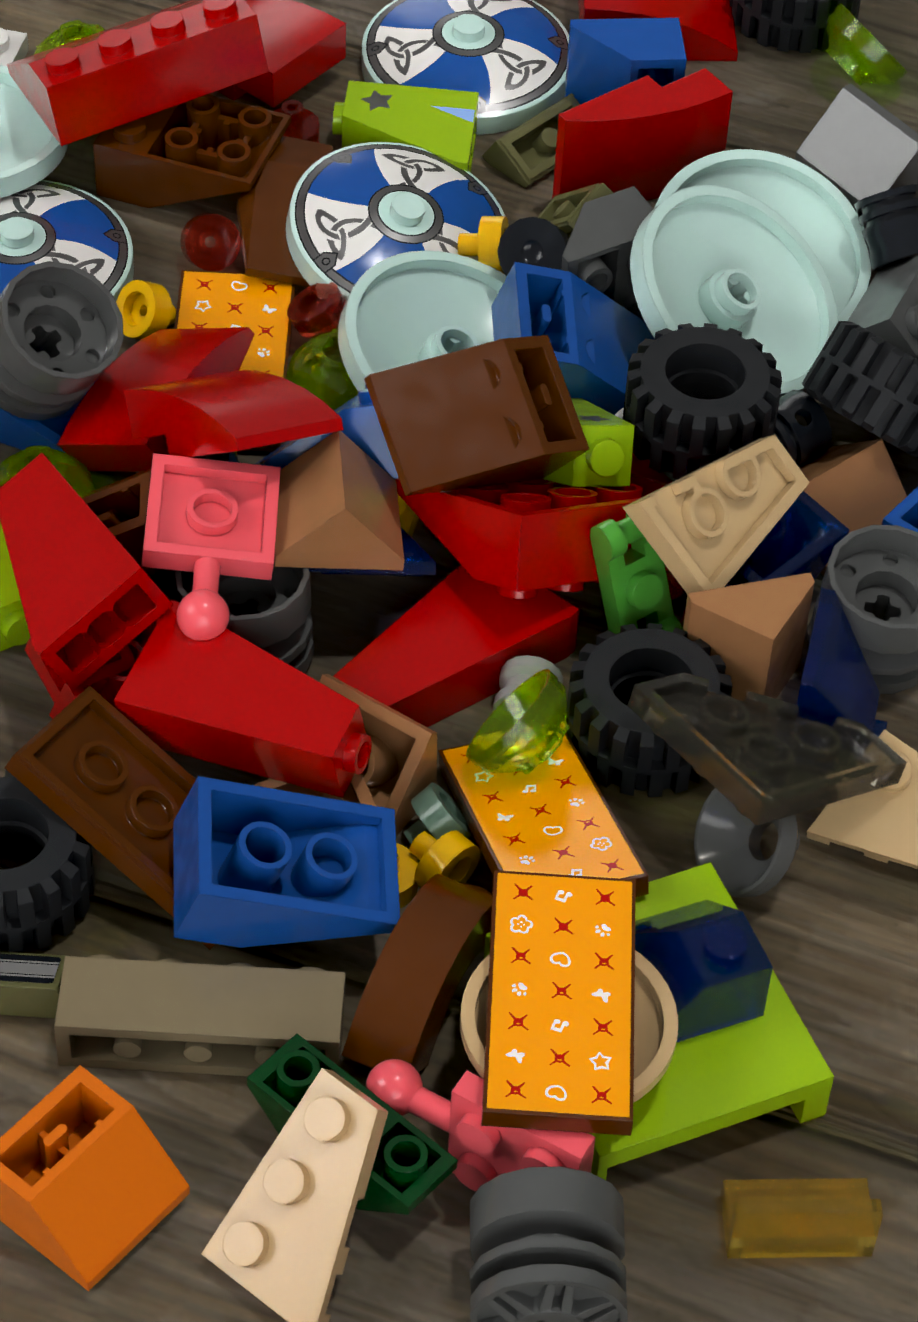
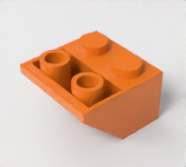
M81 1065L0 1137V1221L88 1292L190 1194L189 1184L135 1107Z

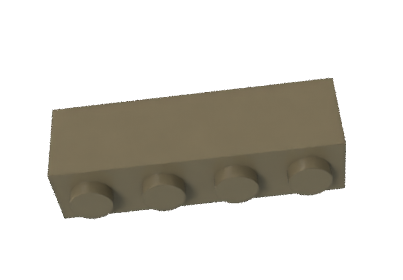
M103 954L89 957L65 956L54 1023L58 1066L78 1067L81 1065L82 1067L249 1076L295 1034H299L340 1067L345 1016V972L325 971L318 967H301L298 969L256 967L240 962L229 965L186 963L172 958L159 961L117 959Z

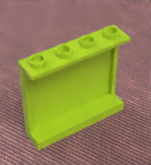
M709 862L650 881L649 894L636 897L635 950L651 962L660 972L672 992L678 1014L677 1042L672 1061L661 1080L646 1095L633 1103L631 1136L589 1133L596 1137L591 1173L606 1180L607 1169L789 1105L800 1124L824 1116L834 1080L833 1073L712 863ZM487 933L485 936L484 959L489 955L490 933Z

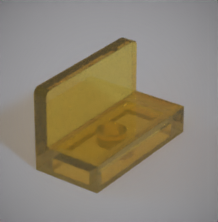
M867 1178L723 1180L721 1203L727 1258L872 1256L883 1217V1210L880 1199H870Z

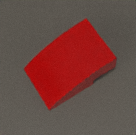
M245 0L257 14L269 72L218 90V92L233 101L248 92L274 108L346 58V23L321 10L293 0Z
M578 0L580 19L679 18L687 61H737L738 49L730 0Z
M706 68L663 87L647 75L560 113L558 117L552 199L557 195L597 183H604L613 193L635 186L646 201L659 198L668 182L684 167L707 155L725 151L733 91Z
M249 327L160 329L141 339L122 353L86 393L70 418L57 445L85 471L141 472L151 468L153 453L169 455L166 436L160 435L133 439L124 390L220 372L238 371L255 334Z
M250 370L226 371L124 390L133 439L165 435L169 455L196 457L235 452L344 430L342 418L320 398L285 378L266 372Z

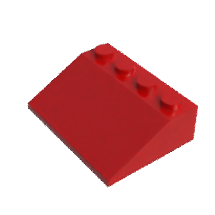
M189 0L7 64L10 76L61 146L269 72L257 14L245 0Z
M631 473L630 486L571 487L545 479L405 496L399 478L396 479L397 494L474 579L499 586V595L514 599L537 597V589L542 588L560 592H578L584 589V582L593 581L599 583L590 540V529L607 519H613L618 522L626 518V512L622 507L670 484ZM665 565L667 578H672V573Z

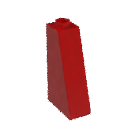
M42 452L0 487V521L33 648L73 691L172 607L173 604Z
M459 565L333 677L414 721L429 727L501 690L499 687V676L501 668L507 660L516 656L530 655L541 657L556 664L569 657L575 651L579 609L547 588L537 589V597L531 599H514L499 595V586L474 579L462 565Z
M171 600L173 606L162 614L115 696L114 703L116 709L163 750L343 798L354 774L359 775L365 770L371 755L372 740L366 734L360 706L227 628L220 635L209 640L199 641L187 637L181 631L177 622V609L180 602Z

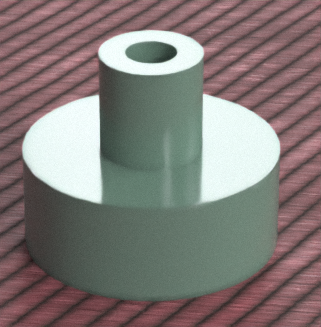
M432 782L411 799L413 809L420 819L404 831L410 843L423 831L429 832L436 839L453 830L459 831L466 838L472 836L457 803L436 783Z

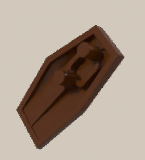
M282 136L251 190L241 193L236 211L245 275L312 288L299 272L289 252L286 239V217L298 181L312 164L334 151L332 145Z

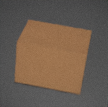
M342 431L333 432L280 470L274 567L403 571L404 552L396 480Z
M883 439L833 446L824 454L800 467V470L810 483L781 518L786 520L794 531L795 545L793 549L824 576L834 546L851 531L870 525H882L883 518L907 497Z
M811 572L688 593L683 630L688 632L687 638L689 640L696 641L702 639L711 646L709 656L720 655L726 664L725 674L731 676L733 686L731 711L760 723L800 666L815 584Z
M322 674L320 683L360 706L366 734L372 740L370 759L362 775L376 806L395 809L397 837L416 814L411 804V799L432 782L437 784V732L329 674Z

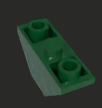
M295 1034L247 1077L248 1088L278 1134L321 1068L333 1070L386 1109L388 1116L365 1197L357 1202L356 1209L408 1215L457 1168L458 1160L299 1034Z

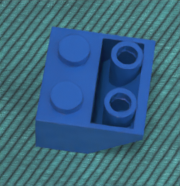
M679 18L570 19L564 98L572 93L577 101L583 104L647 75L661 87L685 77L687 58Z

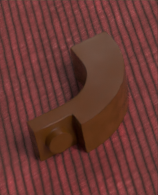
M439 873L431 877L422 886L401 915L374 966L352 1021L342 1056L370 1068H374L377 1064L389 1059L406 1061L414 1066L418 1072L428 1066L454 992L472 960L485 948V936L491 930L492 893L481 887L461 883Z

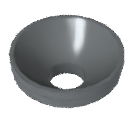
M745 774L733 776L720 783L704 802L695 828L694 850L696 863L700 866L711 862L730 896L754 897L766 893L778 884L788 871L796 850L799 848L800 841L796 814L789 797L773 782ZM773 823L778 830L779 838L774 854L766 860L761 853L760 841L765 829Z

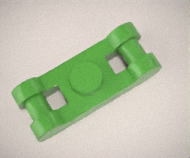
M626 513V518L618 522L613 519H607L593 526L590 529V540L608 630L618 634L620 633L621 626L635 624L638 629L637 620L645 617L647 627L648 623L662 624L661 630L673 632L675 627L683 630L673 612L665 564Z

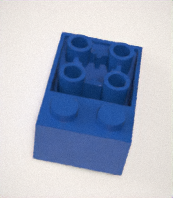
M514 262L491 306L494 341L504 338L548 335L570 397L582 398L614 415L624 407L627 372L632 354L638 352V345L645 339L655 340L645 321L569 271Z

